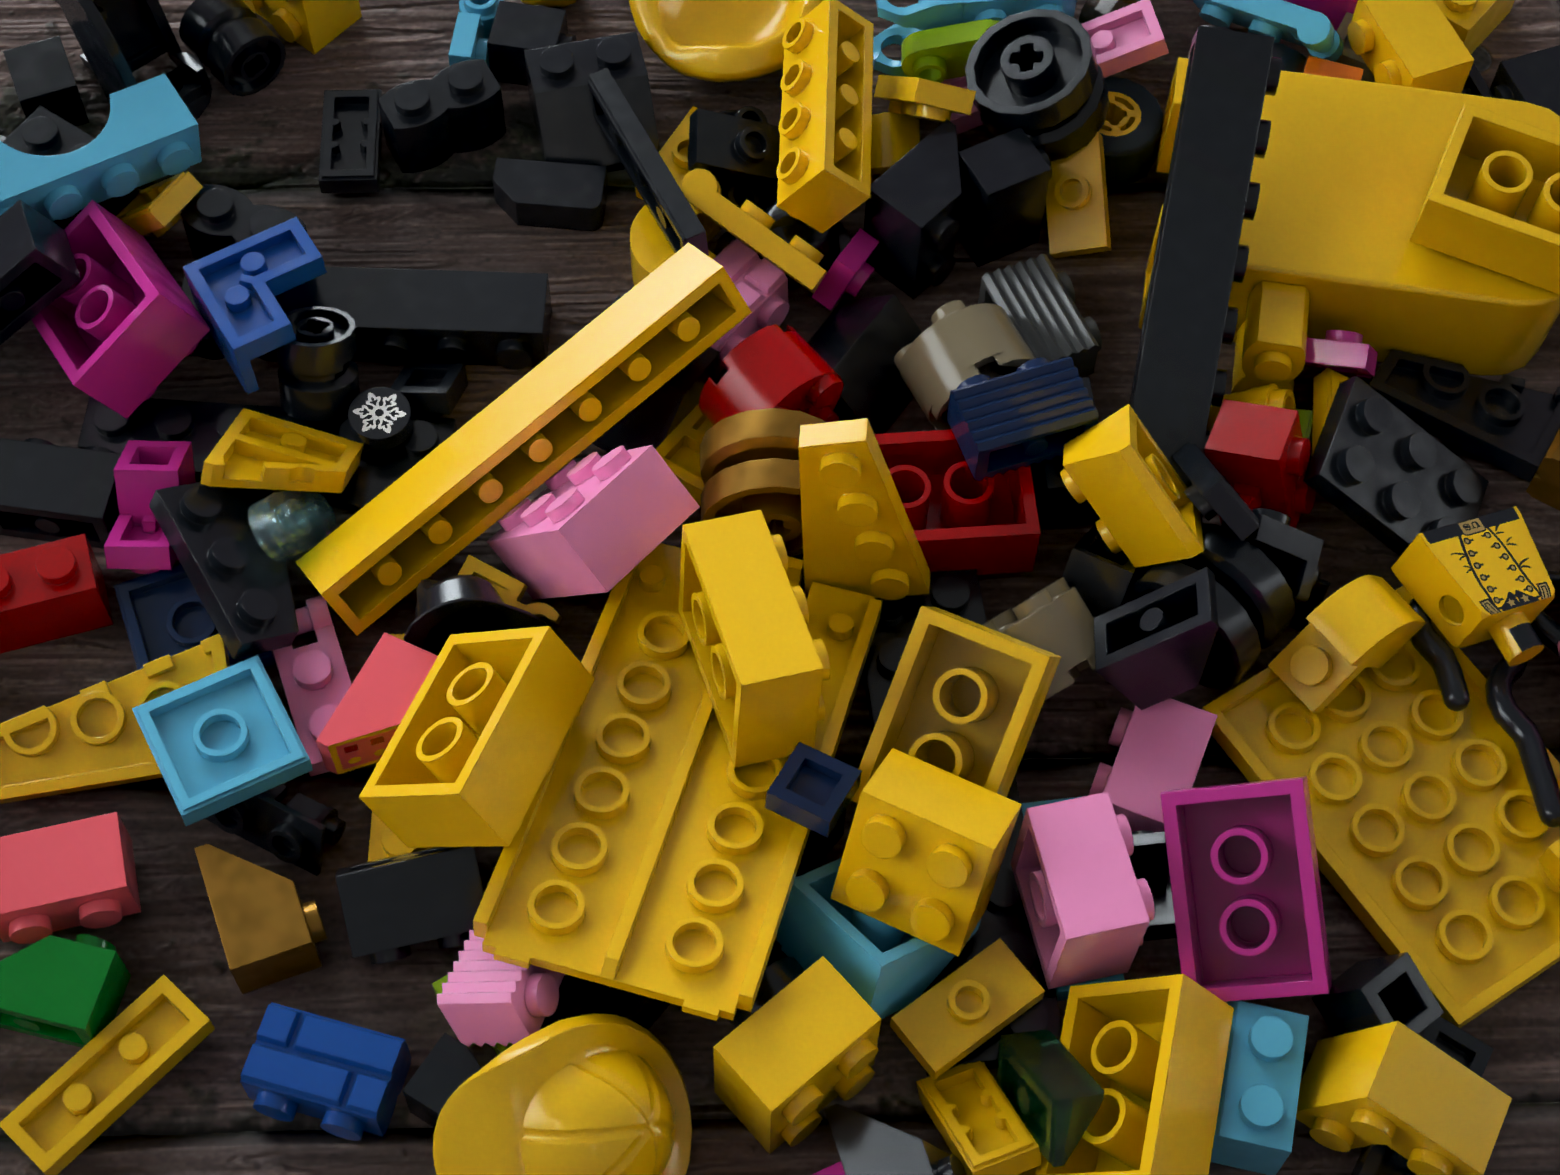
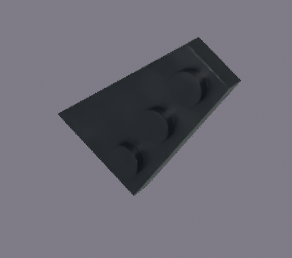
M1391 349L1369 384L1370 387L1430 435L1528 482H1531L1560 428V387H1557L1554 394L1525 388V379L1503 374L1499 382L1469 375V372L1461 364Z
M200 482L156 490L149 507L233 659L291 646L299 629L273 491L266 489L209 487L200 484Z

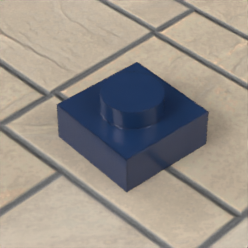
M799 742L768 789L765 808L828 838L859 788L862 771Z

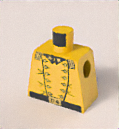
M1517 506L1419 533L1391 567L1398 580L1451 645L1464 648L1493 639L1509 666L1522 664L1543 650L1544 644L1531 623L1554 599L1555 588Z

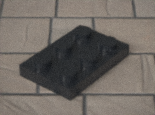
M1358 376L1339 384L1303 482L1399 556L1402 555L1419 533L1477 517L1489 483L1488 480Z

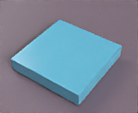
M258 655L132 708L137 723L185 826L313 770L311 760Z

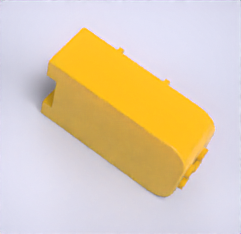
M1178 57L1163 117L1156 172L1169 173L1189 58ZM1281 70L1275 96L1265 95L1261 119L1270 120L1271 129L1265 157H1254L1250 182L1260 183V192L1253 221L1243 219L1239 244L1249 245V255L1243 282H1232L1228 306L1238 308L1233 342H1236L1238 329L1246 320L1247 300L1251 290L1261 281L1305 286L1308 289L1310 305L1307 338L1325 339L1326 330L1356 332L1363 335V344H1370L1378 352L1377 361L1379 362L1385 360L1391 349L1461 364L1469 374L1503 375L1524 367L1539 351L1560 313V294L1411 242L1410 238L1465 102L1559 135L1560 116L1549 108L1523 101ZM1163 205L1145 270L1142 307L1138 325L1140 329H1142Z

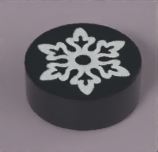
M374 387L361 392L354 398L348 410V419L353 437L357 442L363 443V447L370 450L384 451L401 445L409 437L413 428V418L407 398L399 391L389 387Z

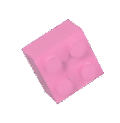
M1109 792L1026 808L1011 860V866L1048 990L1128 973L1139 946L1143 945V937L1150 921L1155 917L1151 889L1144 878L1136 879L1129 857L1133 855L1134 851L1133 836L1129 822L1124 814H1115Z

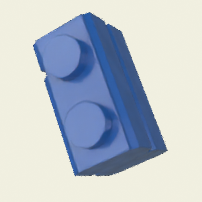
M271 1002L267 1006L258 1029L257 1040L255 1044H252L242 1069L240 1082L249 1099L255 1100L253 1108L265 1116L291 1122L294 1120L296 1112L322 1119L320 1127L332 1135L347 1140L359 1141L364 1131L382 1137L386 1134L397 1104V1097L401 1093L408 1074L412 1057L406 1040L403 1038Z

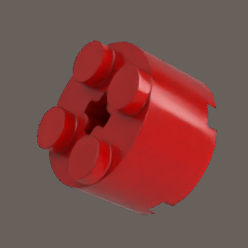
M777 324L754 332L735 346L722 360L729 370L718 384L709 377L699 397V409L713 425L724 418L744 411L769 408L802 411L825 422H835L839 420V416L833 409L841 396L844 384L836 371L793 327L787 325V331L784 332Z

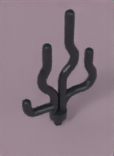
M1547 571L1555 588V596H1560V573L1558 571ZM1412 599L1409 605L1427 623L1410 639L1411 643L1432 667L1444 704L1448 709L1461 711L1470 702V695L1461 666L1454 651L1434 630L1431 619L1415 599ZM1542 611L1531 625L1542 643L1560 658L1557 648L1558 641H1560V624ZM1502 656L1500 661L1492 668L1485 684L1487 705L1494 720L1511 737L1518 749L1541 821L1546 826L1559 827L1560 790L1544 741L1536 724L1516 704L1512 693L1513 685L1523 675L1528 661L1516 666H1509Z

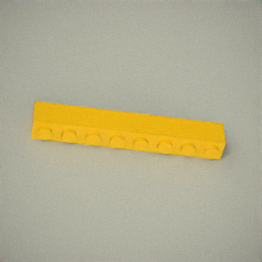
M688 242L298 559L296 564L322 597L355 635L358 636L418 587L421 580L427 579L746 318L752 311L724 267Z

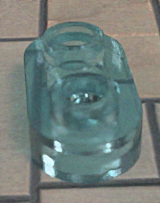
M286 490L276 492L251 505L248 510V520L254 537L265 553L277 562H285L302 557L332 533V527L336 524L335 514L331 505L319 493L313 494L306 491Z

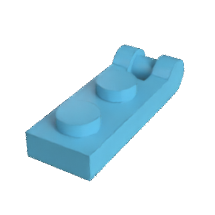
M1193 0L1200 9L1199 16L1214 26L1229 28L1231 23L1249 28L1248 33L1275 37L1274 43H1279L1282 39L1304 46L1311 56L1330 61L1339 59L1343 52V40L1334 29L1328 17L1321 12L1283 0Z

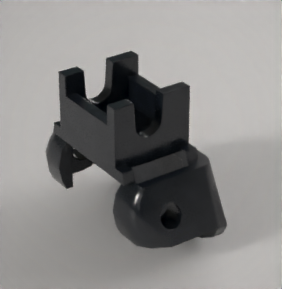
M54 0L61 6L83 51V54L79 55L83 64L94 72L109 103V94L137 84L132 74L134 71L167 52L170 60L176 64L177 68L165 75L195 120L200 118L210 103L212 94L211 81L198 56L187 52L182 53L158 0Z

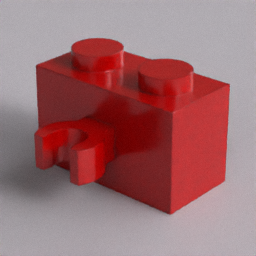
M1224 399L1204 448L1206 457L1227 479L1251 510L1254 508H1265L1284 513L1291 518L1289 526L1296 528L1301 513L1309 514L1311 512L1316 497V491L1303 482L1308 469L1310 440L1309 438L1302 437L1298 410ZM1219 516L1220 523L1222 524L1223 519Z

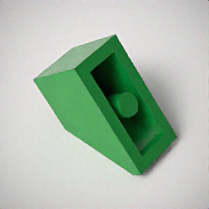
M77 934L73 941L49 935L0 960V1028L83 1048L114 1020L131 974L118 955L116 947L102 938L89 934Z

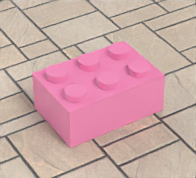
M653 445L626 450L624 446H619L604 456H600L596 451L576 462L572 459L544 482L547 488L535 499L530 501L526 497L497 522L502 528L487 543L515 578L527 585L526 591L533 600L607 593L700 506Z

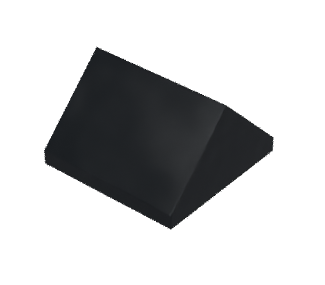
M894 294L841 301L807 342L842 378L844 387L833 409L839 416L838 421L868 418L874 434L886 433L914 398L903 381L900 371L894 363V358L899 350L913 343L922 331Z

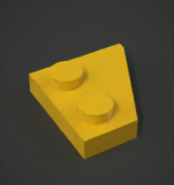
M243 408L205 459L200 484L209 487L342 493L359 466L363 443Z

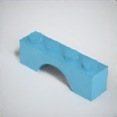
M164 73L109 94L110 114L104 129L94 140L75 151L51 156L33 155L13 149L0 141V216L17 201L21 200L51 221L67 219L75 215L79 210L84 209L91 200L99 203L112 197H121L144 184L167 175H176L184 172L190 166L202 162L198 123Z

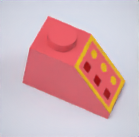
M384 632L316 740L326 770L339 775L379 762L437 659V655Z

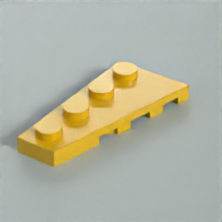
M868 418L801 425L798 451L806 599L813 581L884 600H899L909 595L929 594L930 569Z
M220 634L201 640L200 645L173 656L167 654L143 664L144 668L110 682L104 680L82 689L80 694L49 707L43 705L0 723V804L163 778L137 723L132 708L230 667L228 648Z

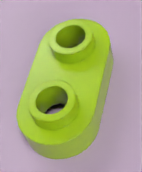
M991 19L976 20L910 34L901 44L902 71L908 77L923 78L940 83L947 79L966 76L965 66L973 45L988 28L999 21Z

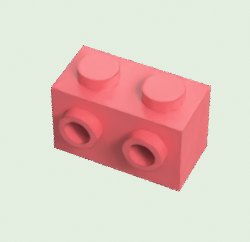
M117 812L0 837V938L3 943L12 941L18 944H32L52 935L55 931L77 926L91 929L105 928L120 922L122 916L141 912L132 839Z

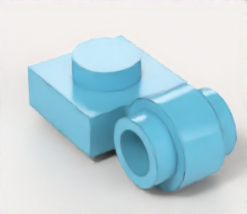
M459 0L460 12L457 15L448 54L450 65L466 60L484 59L490 68L487 41L500 0Z

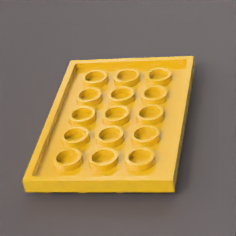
M1404 586L1395 590L1408 604L1414 599ZM1432 620L1431 623L1434 630L1454 651L1464 675L1470 695V702L1461 711L1448 709L1444 704L1432 667L1413 647L1411 640L1382 668L1366 667L1321 713H1312L1269 667L1203 706L1202 710L1218 715L1211 735L1249 782L1307 776L1319 870L1388 955L1408 952L1444 1011L1440 1017L1461 1028L1560 961V882L1538 861L1544 851L1560 838V826L1555 828L1546 826L1539 817L1518 749L1511 737L1494 720L1487 705L1485 691L1487 679L1460 648L1448 642ZM1546 748L1560 790V763Z

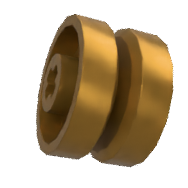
M769 408L749 410L729 416L708 429L700 444V474L704 483V488L700 495L701 521L761 509L771 535H781L786 547L787 556L803 554L798 451L800 426L826 422L802 411Z

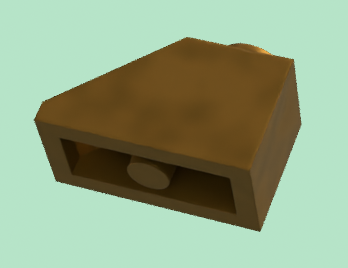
M205 844L194 848L228 965L242 994L322 967L315 943L326 940L327 935L315 900L302 904L292 880L217 847Z

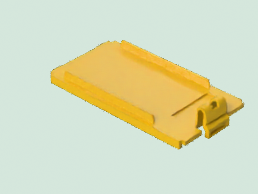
M660 543L619 581L609 594L581 661L595 680L581 705L578 717L572 723L553 760L551 770L543 779L524 816L521 828L513 837L510 845L503 847L473 919L474 936L484 938L482 943L483 952L494 954V960L529 969L530 965L682 1006V1012L714 1021H717L719 1017L733 1021L737 1008L752 1012L811 829L765 808L767 791L790 756L734 767L678 610L681 548ZM787 556V576L792 587L801 586L804 561ZM813 581L806 599L809 611V624L807 627L812 640L820 638L824 642L830 662L829 680L822 681L821 687L825 705V719L817 722L814 749L834 758L877 629L882 601L875 599L874 596Z

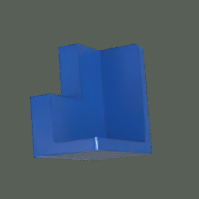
M297 217L183 266L197 310L210 327V334L247 395L259 390L250 360L296 340L292 324L274 296L327 273L322 255Z

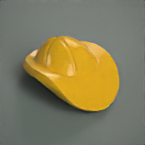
M824 0L628 1L639 33L664 64L684 76L705 81L732 82L761 77L782 69L784 58L782 40L787 28L795 19L799 17L804 18Z
M599 1013L562 1019L516 1042L470 1076L451 1094L441 1109L435 1126L433 1138L436 1175H686L692 1142V1116L688 1092L681 1072L669 1050L649 1030L636 1022L614 1014Z

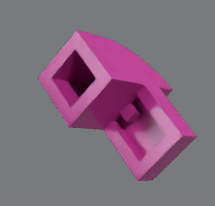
M128 440L113 469L119 516L104 544L107 569H130L138 574H151L159 570H172L178 558L151 511L149 504L155 491L158 489L196 483L192 442Z

